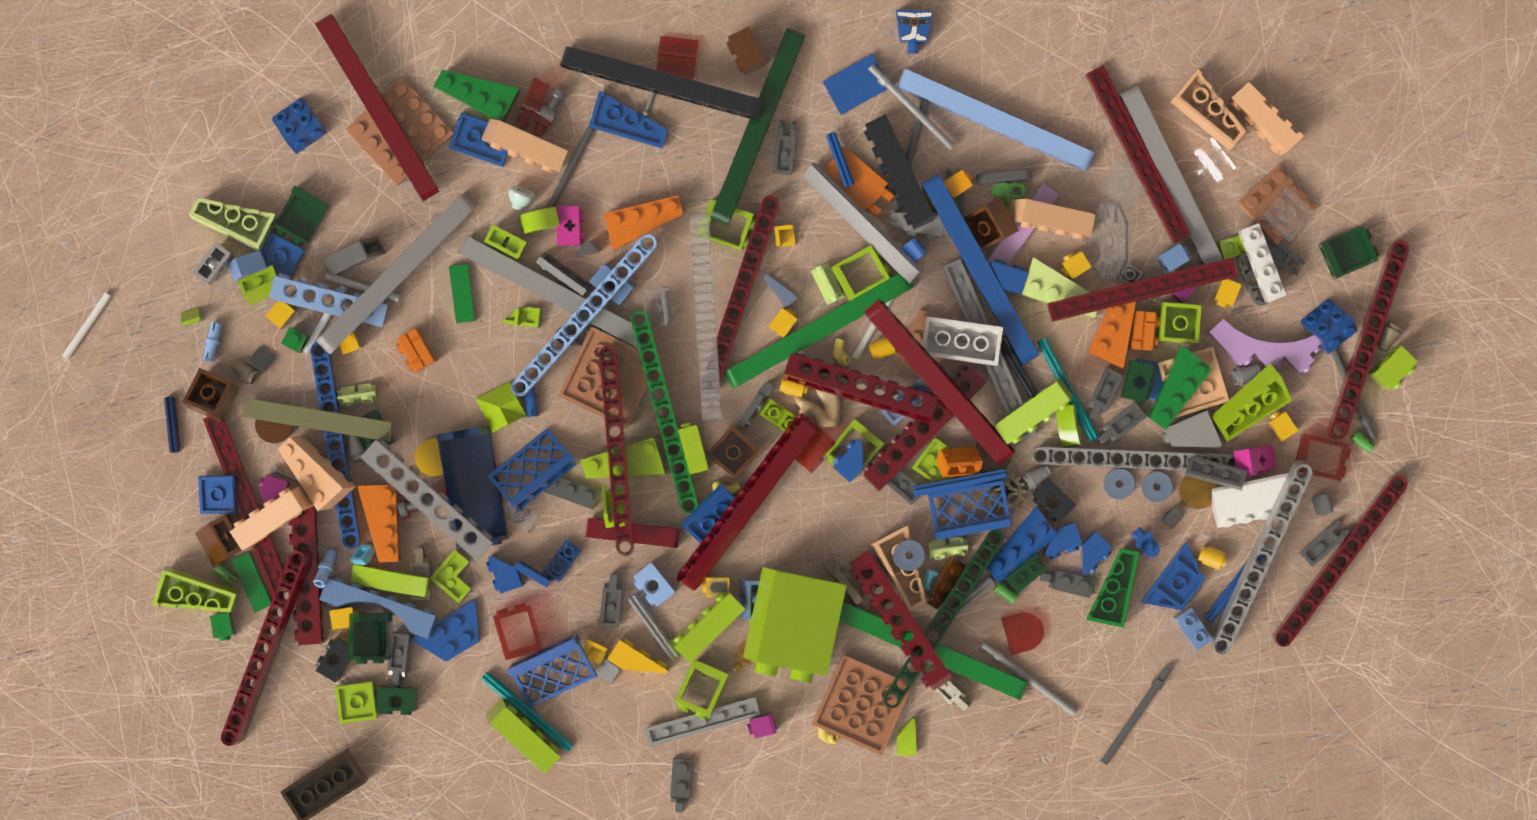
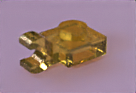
M746 639L743 640L734 654L739 659L732 670L738 674L745 662L749 665L753 662L743 658Z

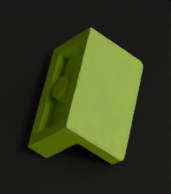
M273 265L238 280L243 297L249 305H254L269 298L274 276L278 277Z
M601 484L606 528L614 527L611 492H606L605 484ZM615 491L617 494H622V491ZM619 504L617 507V512L620 514L624 513L623 504Z

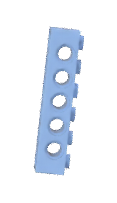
M279 273L278 277L274 276L268 299L340 317L346 311L342 307V302L345 299H349L353 304L362 294L354 293V296L347 295V290L335 288V291L327 289V285L317 283L316 286L308 285V280L298 278L296 282L290 280V276ZM288 285L296 287V293L293 296H289L286 293ZM309 289L315 293V298L311 301H308L304 296L305 292ZM327 294L332 295L334 298V302L329 306L323 301L324 296ZM384 300L363 323L379 327L383 326L388 306L383 304Z

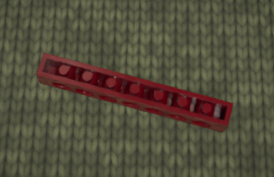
M802 353L790 354L784 372V380L929 424L932 422L938 403V397L932 392H920L912 386H900L895 381L880 380L878 376H867L855 369H844L838 364L830 365L818 358L810 359ZM804 367H808L811 369V371L809 373H804L801 369ZM827 373L829 377L824 379L820 377V374ZM844 378L848 382L846 384H841L838 382V380ZM864 384L866 388L861 390L857 388V385ZM881 389L885 393L883 395H878L875 393V391ZM901 395L903 399L897 401L894 399V396ZM918 400L922 405L914 406L912 402Z
M964 366L956 374L959 377L955 381L957 385L962 381L968 384V390L964 393L969 399L987 383L972 366L968 368ZM939 398L936 409L941 411V418H933L931 424L926 423L928 425L926 433L918 430V425L922 421L916 420L914 423L910 421L903 428L905 432L901 436L897 434L889 442L891 446L887 450L883 448L876 455L878 460L874 464L869 462L863 468L865 473L862 476L878 492L954 416ZM906 436L914 438L915 443L913 446L905 444ZM897 449L901 452L899 460H894L891 457L892 450ZM880 463H885L888 466V471L885 474H881L878 471Z
M313 506L306 509L304 515H299L288 521L289 526H292V534H289V543L293 545V551H299L300 544L306 543L312 558L310 569L304 581L310 583L311 588L308 592L303 591L301 588L296 600V610L293 611L294 622H297L294 636L295 641H298V645L324 643L322 602L319 600L321 588L313 583L319 566L317 510ZM302 523L308 529L304 535L298 531V527ZM299 554L297 559L298 562L301 564L302 556ZM292 572V574H291V579H292V581L294 582L296 576H295V574ZM305 600L310 601L312 604L310 611H305L302 607ZM305 620H310L313 623L311 630L304 628Z
M866 551L851 561L852 569L850 572L856 580L860 578L863 583L860 587L866 595L870 594L873 598L870 600L875 610L880 609L882 612L880 618L886 626L889 624L893 629L890 633L895 641L900 640L903 644L900 647L906 657L910 655L913 661L910 664L916 673L920 671L923 675L920 679L925 687L928 688L930 686L935 691L952 680V676L870 551ZM868 572H873L871 578L865 579V575ZM878 587H883V591L880 594H875V590ZM892 602L893 607L886 610V604ZM898 618L904 619L902 624L895 625V621ZM913 633L914 636L911 640H905L907 634ZM918 649H924L921 656H915ZM929 664H933L934 669L930 672H926V667Z

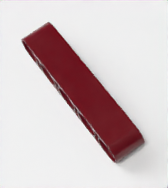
M588 518L585 537L615 541L614 527L606 528L605 520ZM625 523V526H619V532H627L629 529L628 524ZM633 523L634 543L679 548L681 529Z

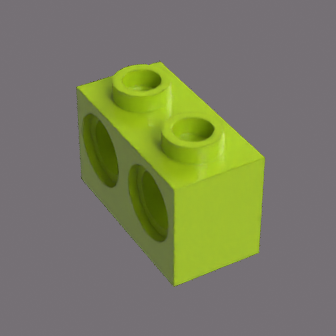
M495 225L491 226L484 240L485 243L519 261L528 245L526 241Z

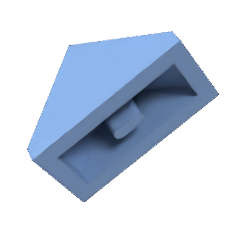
M261 250L235 258L228 263L234 282L268 267Z

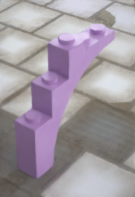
M1221 319L1207 332L1238 366L1242 364L1246 366L1253 360L1252 355H1254L1265 367L1271 364L1277 369L1283 363L1281 360L1283 358L1297 374L1301 372L1305 374L1313 367L1311 363L1314 359L1309 354L1312 353L1314 355L1322 348L1319 339L1314 335L1289 343L1260 341L1234 329L1224 319Z

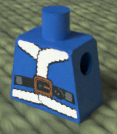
M896 10L899 42L908 43L907 54H919V44L927 43L933 11Z

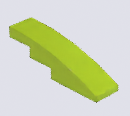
M353 564L351 583L391 592L427 597L430 578L399 570L393 571L380 567Z

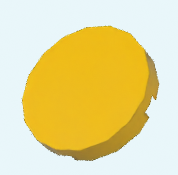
M434 438L423 441L415 452L417 467L428 476L443 474L438 441Z

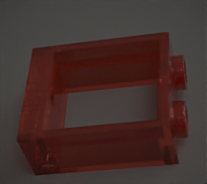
M1301 434L1295 462L1298 460L1306 462L1310 441L1341 447L1335 475L1312 470L1313 476L1341 481V478L1345 477L1347 467H1344L1345 460L1349 459L1351 448H1348L1349 444L1309 434ZM1301 467L1298 472L1305 473L1306 468Z
M525 602L515 605V609L508 611L507 608L496 611L497 615H494L493 619L505 660L544 649L531 605L526 606ZM527 611L536 643L509 651L500 619Z

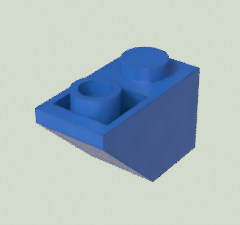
M913 238L901 249L916 262L925 255L924 250L926 248L920 240L916 241Z
M995 259V262L990 261L989 265L1002 289L1022 295L1028 272L1024 271L1025 268L1014 265L1013 268L1006 266L1007 262Z
M853 439L845 447L848 451L844 455L839 454L833 461L835 464L833 468L849 483L863 469L862 441L860 439L857 441Z
M1074 522L1055 529L1058 536L1048 543L1044 556H1049L1050 559L1061 556L1060 552L1068 550V553L1079 550V546L1083 544Z
M1093 531L1082 543L1083 545H1081V572L1084 575L1087 573L1091 575L1098 568L1096 564L1101 559L1103 561L1106 560L1112 553L1109 551L1112 546L1096 531Z
M495 556L488 557L489 561L486 564L489 572L494 574L495 579L492 582L496 591L499 590L501 594L523 586L519 571L514 569L513 565Z

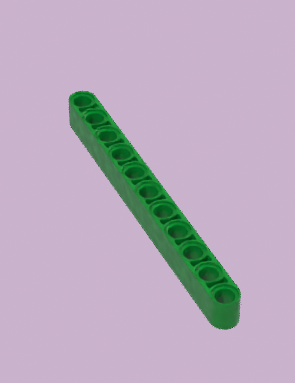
M897 274L723 373L732 389L788 359L791 353H798L865 315L864 310L877 299L887 303L915 286L913 282L909 284L900 274Z
M636 310L631 314L630 322L676 494L682 511L691 514L698 507L653 334L647 314L641 310ZM636 314H642L644 316V322L642 324H636L634 322V316ZM642 332L649 334V340L646 343L639 341V335ZM652 351L654 359L649 362L645 361V352ZM654 369L658 370L659 377L656 380H651L649 372ZM657 388L664 390L662 398L657 399L654 397V391ZM661 407L669 409V414L666 417L659 415ZM667 425L674 427L672 435L667 436L664 434V428ZM677 444L679 451L676 454H671L669 452L670 445ZM676 463H683L684 469L682 472L674 471L673 467ZM682 481L689 483V487L685 491H681L678 487ZM688 499L694 502V506L691 509H685L683 506L684 502Z
M843 601L839 618L840 622L899 648L903 645L900 640L895 641L890 633L893 629L889 624L886 626L880 617ZM907 634L905 640H911L914 634ZM938 643L935 648V652L947 669L1021 701L1028 682ZM918 649V654L921 656L924 649Z

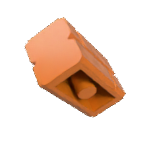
M1134 311L1130 333V350L1154 351V347L1157 348L1158 336H1155L1156 328L1159 329L1160 317H1157L1156 312Z
M414 328L396 339L398 341V344H396L397 349L401 355L405 353L408 358L405 362L410 371L414 370L418 373L437 362L418 328Z
M963 446L961 448L941 449L936 459V464L940 469L942 477L978 474L983 461L976 447Z

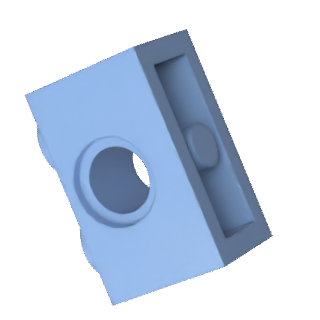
M652 562L633 576L635 578L633 583L640 591L643 589L647 593L645 598L652 606L655 604L658 607L676 592ZM650 580L658 582L657 590L651 591L648 588Z

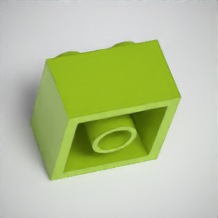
M1160 303L1158 342L1199 344L1202 305Z
M1396 346L1368 375L1383 390L1397 389L1403 383L1401 379L1406 375L1409 376L1417 368L1415 365L1418 361L1402 346Z

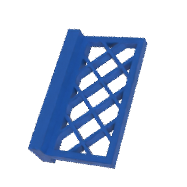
M546 428L487 477L518 513L575 467L577 463L574 457L568 453ZM548 435L551 439V445L540 446L541 440ZM530 449H535L536 457L526 458V452ZM540 450H550L549 459H539ZM553 450L562 451L564 456L559 460L552 459ZM515 461L521 462V470H511V464ZM525 462H535L534 471H524ZM538 462L548 463V468L544 472L537 471ZM500 473L507 474L506 482H497L494 478ZM510 474H520L519 483H509ZM523 475H533V480L529 484L522 483ZM508 487H518L517 494L511 498L507 494Z
M1004 480L928 494L935 529V540L1013 526ZM1000 485L1001 494L998 499L988 493L992 486ZM978 489L984 493L979 503L969 497L973 490ZM955 493H960L966 497L960 506L951 501ZM986 495L996 501L990 510L981 505ZM941 496L947 500L942 509L935 506L933 497ZM967 499L977 505L971 514L962 508ZM949 502L958 508L953 517L943 511ZM997 503L1004 507L1006 515L997 516L992 512ZM978 507L988 512L982 520L973 516ZM960 510L969 516L965 523H960L954 519ZM941 513L950 519L947 526L939 527L937 519Z
M574 634L510 664L507 672L510 677L513 676L530 708L597 677L596 671L580 644L581 639L578 634ZM578 649L581 655L579 661L569 658L571 651ZM560 658L565 660L562 669L552 665L554 659ZM567 661L578 665L575 673L565 670ZM543 666L548 668L546 677L535 673L537 667ZM580 666L588 668L590 675L586 677L579 675ZM551 669L561 672L559 681L548 678ZM563 673L574 677L571 684L568 685L561 682ZM519 675H530V683L521 682ZM534 677L544 680L542 689L532 686ZM546 682L556 684V690L554 692L544 690ZM530 689L540 692L539 699L531 700L529 696Z

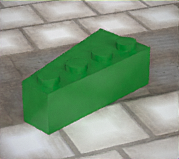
M443 69L433 86L438 91L491 119L505 122L521 91L516 87Z
M1180 344L1148 414V418L1164 430L1167 429L1212 370L1210 366Z
M1120 548L1086 620L1124 628L1140 552Z

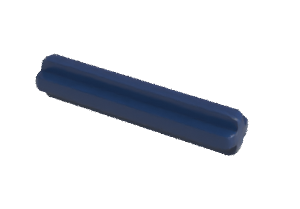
M174 396L164 398L169 452L178 453L180 452L176 402Z

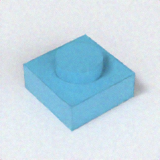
M359 545L350 560L357 565H367L375 553V548L372 545Z
M927 569L922 587L932 591L930 587L939 572Z

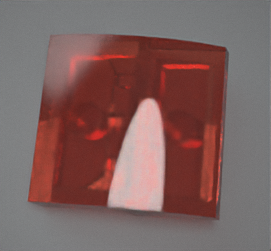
M660 36L656 70L694 80L698 40Z
M817 427L816 432L795 460L812 474L824 461L823 457L836 442Z

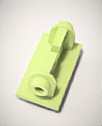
M828 263L811 270L827 305L845 297Z
M372 383L358 385V392H355V386L341 387V389L337 390V400L340 406L345 407L358 403L370 404L373 401H378L375 393L376 385H372Z
M962 536L949 538L950 545H946L945 539L928 542L930 559L940 560L947 556L962 557L968 554L967 539L962 538Z

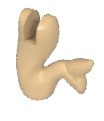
M816 390L825 409L804 398L795 396L796 404L801 408L799 414L803 413L807 417L810 414L814 415L820 429L839 428L841 415L839 396Z

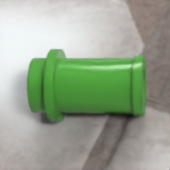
M1356 430L1350 437L1352 444L1356 443L1367 453H1370L1376 445L1375 442L1364 436L1362 431Z
M220 563L213 572L215 576H219L231 587L234 582L228 577L236 581L238 576L228 570L225 564L222 565Z
M1005 582L997 583L993 589L996 592L995 594H999L1013 604L1019 594L1007 587Z

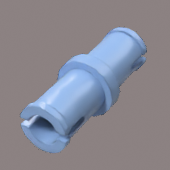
M210 322L208 338H205L206 346L202 360L215 361L217 346H220L219 337L223 324Z
M326 551L313 581L315 586L325 587L328 576L333 572V564L338 556L335 551Z

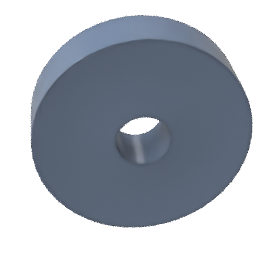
M1113 469L1105 476L1103 486L1105 492L1110 497L1124 499L1133 492L1135 481L1127 470ZM1118 480L1122 481L1120 488L1116 486V481Z
M1151 472L1141 482L1142 494L1149 501L1162 502L1170 496L1172 482L1162 472ZM1155 483L1160 485V489L1157 491L1153 489Z
M913 540L900 542L893 551V560L896 566L904 571L916 570L924 561L925 554L922 546ZM907 552L912 554L911 559L906 558Z

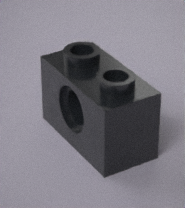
M1049 478L1031 494L1034 497L1032 501L1040 508L1044 506L1048 510L1046 514L1053 521L1056 519L1061 521L1076 506ZM1052 495L1058 500L1057 504L1053 507L1049 506L1047 502L1048 498Z
M336 637L334 640L330 639L325 648L328 651L325 656L321 655L315 664L318 666L316 669L318 673L335 683L338 682L350 662L349 643L339 637ZM335 653L339 656L338 664L331 662V654Z

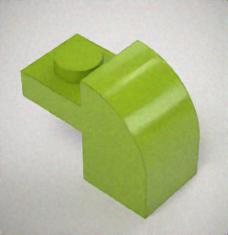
M556 207L522 214L520 226L524 234L529 235L560 226Z

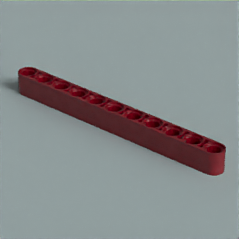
M332 13L316 22V27L421 200L424 202L439 193L438 187Z
M773 195L766 196L761 203L701 382V389L707 395L716 393L719 388L779 209V201ZM767 200H774L776 207L771 210L765 207ZM761 218H768L770 225L766 228L759 225ZM755 236L763 237L764 243L761 246L754 245L753 239ZM749 254H755L758 257V261L755 264L747 262ZM749 272L752 275V279L749 282H743L741 280L742 273ZM738 290H743L746 294V297L741 301L735 298V293ZM732 308H736L740 312L736 319H732L728 315ZM727 326L733 328V335L730 337H725L722 333L723 329ZM721 344L727 347L725 355H719L716 351L717 347ZM715 362L721 365L719 373H712L710 370V366ZM707 381L715 383V389L711 392L706 391L704 388V384Z
M1405 241L1394 242L1387 251L1327 428L1328 436L1332 439L1344 438L1348 433L1409 253V245ZM1396 245L1402 247L1403 253L1401 255L1395 252ZM1390 263L1396 265L1397 270L1395 273L1389 270ZM1384 281L1390 283L1391 288L1389 291L1384 290L1382 286ZM1378 299L1383 300L1385 304L1383 309L1377 307L1376 302ZM1372 317L1377 318V327L1371 325L1370 319ZM1366 335L1372 338L1371 345L1365 343L1364 337ZM1360 353L1366 356L1365 363H1361L1358 360ZM1354 371L1360 374L1359 381L1353 380L1352 373ZM1348 389L1354 393L1352 400L1346 397ZM1342 407L1348 411V415L1345 418L1339 413ZM1336 425L1342 430L1339 436L1335 435L1333 431Z
M877 299L864 310L865 315L997 464L1001 465L1015 454L1012 446L1006 444L991 422L881 299Z
M604 346L599 352L615 543L620 555L630 556L634 552L635 545L618 355L613 347ZM606 351L613 352L614 355L611 360L603 358ZM608 370L615 371V376L612 379L605 378V373ZM615 389L617 391L616 397L608 398V390ZM617 408L619 411L618 415L614 418L609 417V410ZM613 427L620 428V434L616 437L610 435ZM615 446L622 448V453L619 456L612 455V449ZM618 465L624 468L621 475H615L613 472L614 468ZM622 484L625 486L623 494L615 492L617 485ZM619 504L627 505L625 513L620 514L617 512ZM621 523L628 524L629 529L627 532H619L618 528ZM623 542L630 543L631 547L628 552L620 550Z
M803 413L798 414L679 571L677 575L678 582L692 591L699 588L814 435L818 427L816 422Z
M1394 475L1387 480L1351 528V531L1346 535L1273 634L1275 644L1286 647L1292 643L1404 493L1408 485L1405 477ZM1395 479H1399L1402 483L1399 489H1395L1393 486ZM1384 494L1390 497V502L1387 505L1382 503V496ZM1374 509L1379 513L1376 520H1372L1370 517V513ZM1361 525L1367 527V533L1363 536L1359 533ZM1350 540H1353L1356 544L1355 549L1352 551L1347 548V543ZM1340 555L1344 558L1342 566L1336 564V558ZM1327 571H1331L1333 578L1327 582L1324 579V574ZM1316 586L1321 588V594L1318 597L1313 595V589ZM1304 602H1308L1310 605V609L1307 612L1301 610V605ZM1296 617L1299 621L1298 625L1292 628L1289 624L1290 619ZM1284 632L1287 635V640L1284 643H1280L1278 636Z
M306 550L293 551L287 559L221 734V741L226 746L237 745L244 740L311 564V555ZM299 554L302 556L301 564L298 562L297 559ZM292 572H293V573L295 574V576H296L294 582H293L292 579H291V574H292ZM285 590L289 593L288 599L284 597ZM278 608L282 610L281 617L277 614ZM272 626L275 628L274 635L271 633L270 630ZM265 643L268 645V652L264 650ZM258 661H259V662L261 663V665H262V669H261V670H259V669L257 668V663H258ZM251 679L255 682L254 688L250 684ZM245 697L248 699L247 706L244 704ZM238 715L241 716V719H242L241 723H239V722L237 721V716H238ZM231 732L235 735L234 741L230 737Z

